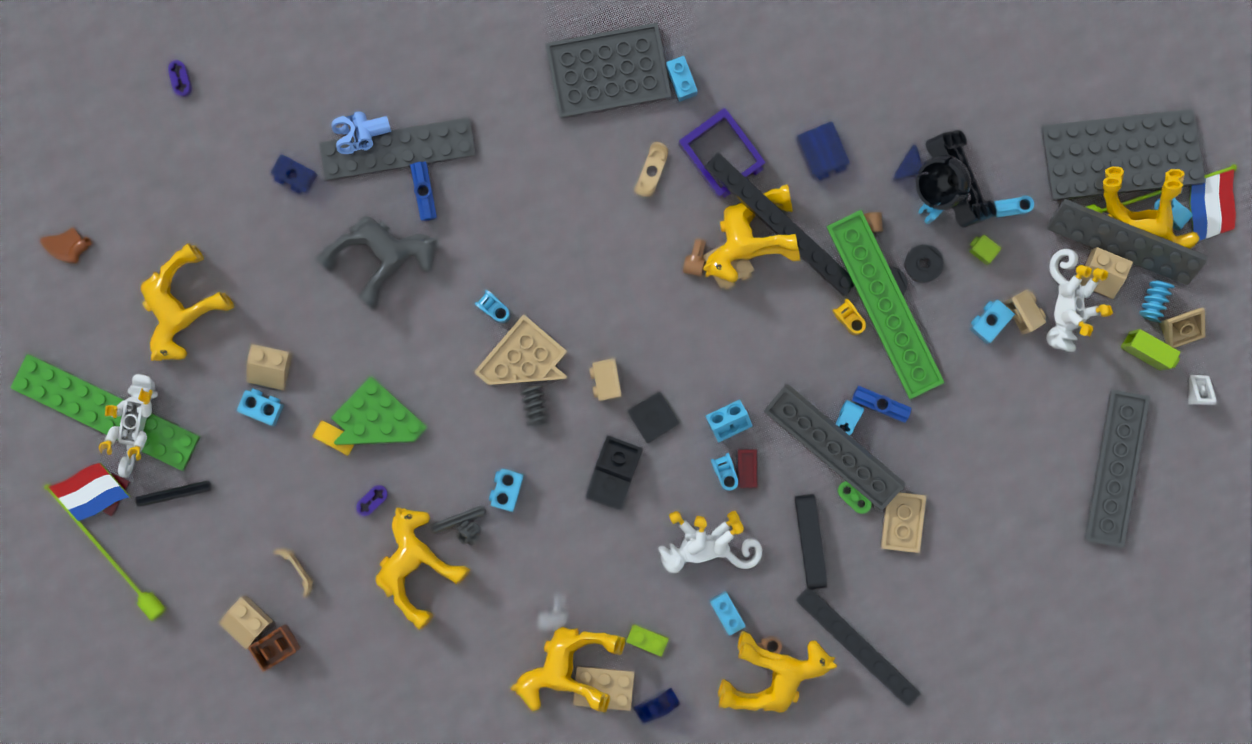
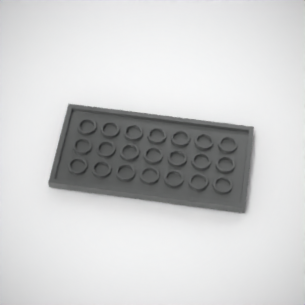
M1194 109L1042 125L1041 127L1052 201L1102 196L1104 194L1103 180L1106 178L1105 170L1112 166L1121 167L1124 170L1122 187L1118 194L1162 189L1165 173L1170 169L1184 171L1183 187L1206 183Z

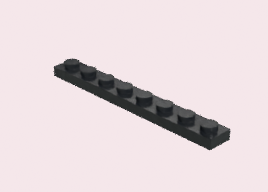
M806 588L795 599L907 707L918 698L921 693L813 590Z

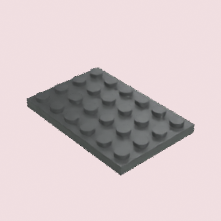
M657 22L545 43L559 119L671 98Z

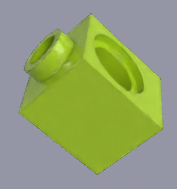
M984 234L980 237L976 236L969 244L971 246L969 252L985 265L990 264L1002 249Z

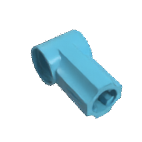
M1029 196L994 201L996 218L1019 214L1025 215L1033 209L1034 201ZM1020 201H1026L1029 208L1027 210L1021 209Z

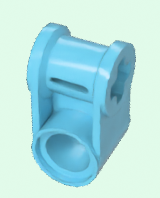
M1160 198L1154 203L1155 210L1159 209ZM1174 198L1171 201L1174 217L1173 228L1180 231L1193 214Z
M486 289L483 297L474 304L498 323L508 322L511 317L509 309ZM501 309L506 310V316L498 319L496 316L497 312Z
M846 400L835 424L839 427L845 424V428L848 430L846 433L851 435L862 416L864 408Z
M729 453L715 460L710 459L722 488L727 491L735 489L738 485V478ZM726 477L734 479L733 487L725 486L724 479Z

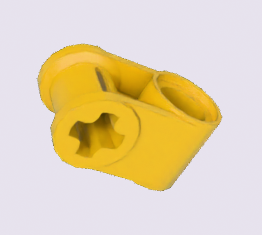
M845 299V303L837 309H832V313L851 335H859L865 330L866 322L857 312L851 301ZM852 322H859L861 330L855 331L852 329Z

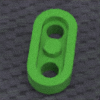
M847 481L840 483L837 489L840 498L855 512L860 514L867 513L871 508V501ZM845 487L850 488L849 494L844 493ZM860 500L864 501V506L861 508L858 506V501Z

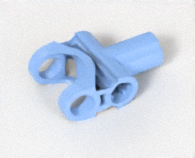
M360 111L354 112L351 116L338 117L331 124L334 133L347 134L336 143L337 151L341 154H352L360 149L366 151L373 146V136L391 132L387 116L367 121L366 114ZM344 124V126L336 128V125ZM344 144L349 145L347 148L340 147Z

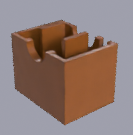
M287 624L249 646L248 649L262 672H265L296 653L301 647Z

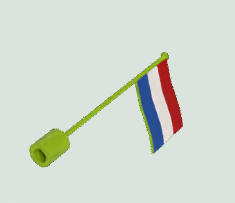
M1235 164L1204 175L1206 183L1202 185L1190 186L1189 205L1190 211L1193 214L1191 217L1192 232L1198 233L1199 241L1235 228L1236 210L1233 194L1234 171L1237 170ZM1162 189L1122 202V204L1125 206L1161 194ZM1095 204L1086 206L1099 213L1107 212V208L1101 209Z
M102 463L88 466L67 480L55 485L46 484L44 490L49 491L137 592L139 597L137 598L138 602L136 605L151 622L159 618L167 610L153 592L147 593L145 591L142 593L80 522V520L100 513L117 501L130 498V495Z

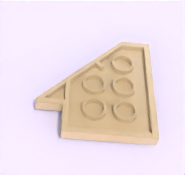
M523 314L474 373L488 385L566 379L567 376L555 366L567 351Z

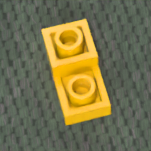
M322 420L312 435V438L326 446L332 447L345 456L350 454L354 446L335 445L334 441L344 431Z

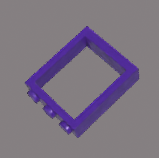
M725 107L678 141V145L718 199L722 196L726 198L732 193L725 186L719 187L691 149L690 144L723 120H726L756 161L755 164L741 174L746 178L752 174L756 176L764 170L763 166L766 163Z

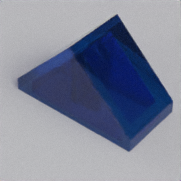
M913 144L892 177L891 180L894 182L920 174L918 171L922 164L916 145Z

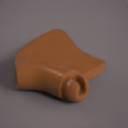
M74 227L62 234L46 236L40 239L42 246L50 255L70 264H78L80 255L88 247L92 246L91 239L89 237L82 239Z

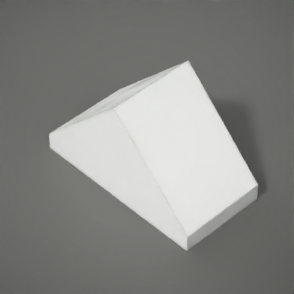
M1190 375L1188 405H1216L1217 400L1210 377Z

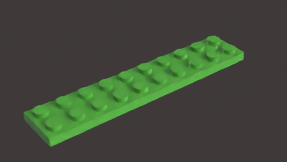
M862 210L826 226L908 398L912 399L945 383Z
M31 354L26 355L10 387L11 389L106 435L111 427L120 426L122 416L117 418L106 417L105 407L107 405L117 406L124 399ZM151 413L147 417L143 430L147 434V441L141 452L184 471L201 436Z

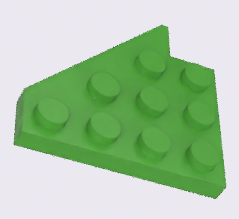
M371 376L331 417L344 430L334 441L335 445L415 442L427 429L426 425Z

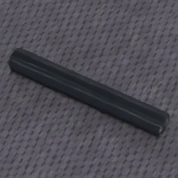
M203 481L137 496L135 500L137 506L141 507L211 491L212 486L210 481Z

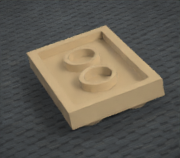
M899 492L885 507L881 549L920 553L926 503L925 495Z
M577 666L575 681L609 694L610 702L608 709L631 711L634 671ZM574 693L573 705L590 707L585 697Z

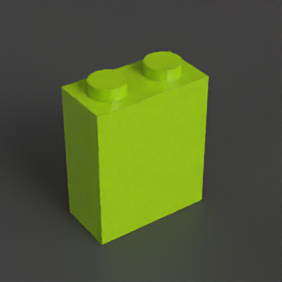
M1141 329L1129 331L1120 347L1160 371L1172 369V367L1175 368L1180 360L1178 357L1181 353L1180 351Z

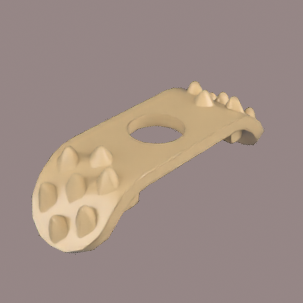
M654 142L650 146L648 157L634 188V192L640 196H652L657 187L668 157V148L663 143ZM650 166H655L658 170L657 174L653 177L647 175V169Z
M285 548L273 551V554H279L285 560L289 559L304 580L302 582L304 587L303 597L307 598L313 590L312 583L314 581L308 576L294 553H292L293 551L285 550Z

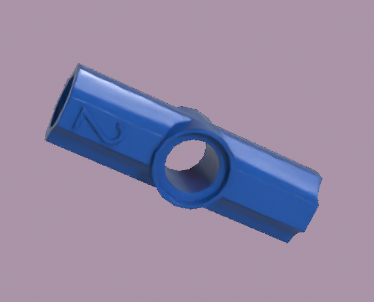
M427 162L410 164L420 220L430 221L437 219ZM422 187L429 189L428 194L425 196L419 195V190Z
M859 385L852 398L853 402L903 423H906L912 409L887 396L880 395ZM879 399H883L886 402V407L883 410L877 406Z

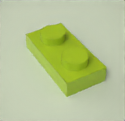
M633 624L626 642L662 657L669 638Z

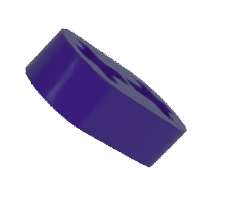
M174 60L168 66L172 88L178 96L186 97L192 91L186 65L181 61ZM177 65L180 68H182L179 70L180 77H178V74L175 71H173L176 69ZM180 81H182L183 85L187 86L184 88V92L178 90L181 87Z
M381 485L375 486L362 497L356 505L358 514L361 516L372 514L388 498L386 487ZM375 490H383L382 495L384 497H378L374 501L372 498L376 495ZM369 501H371L372 503L368 507L369 512H362L361 504H367Z

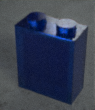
M832 121L796 136L795 140L813 180L818 179L822 181L829 178V174L836 171V174L847 170L846 167L850 164V161Z

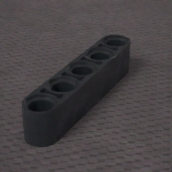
M814 493L795 496V507L807 589L827 588V576Z

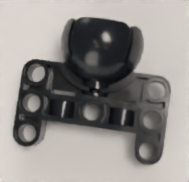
M961 130L944 132L926 141V148L932 158L920 167L918 171L920 174L916 177V190L920 199L927 206L936 210L953 209L958 225L961 228H965L996 216V209L990 200L984 201L962 148L967 145L965 134ZM969 193H970V195H971L970 201L968 200V194H969Z

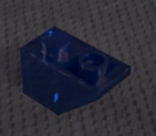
M671 687L653 695L633 708L642 724L669 714L681 703Z

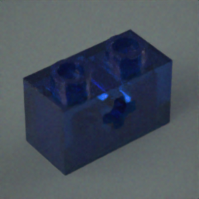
M280 154L270 172L274 176V181L281 185H284V183L291 185L290 189L298 194H301V192L307 194L318 175L315 171L283 154ZM290 173H295L297 175L296 178H291L289 176Z

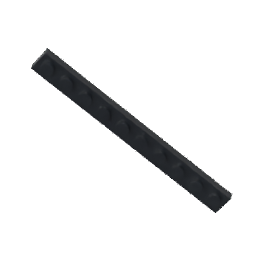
M719 152L716 153L704 168L776 235L796 234L800 257L842 296H846L854 286L848 272Z

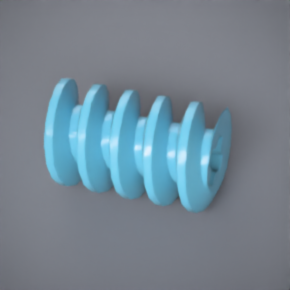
M1157 280L1149 283L1151 289H1147L1146 292L1150 296L1144 297L1147 303L1141 305L1144 310L1139 311V315L1149 321L1162 323L1158 320V317H1164L1165 315L1160 310H1167V307L1162 304L1170 302L1165 296H1171L1172 293L1168 291V288H1174L1175 286Z

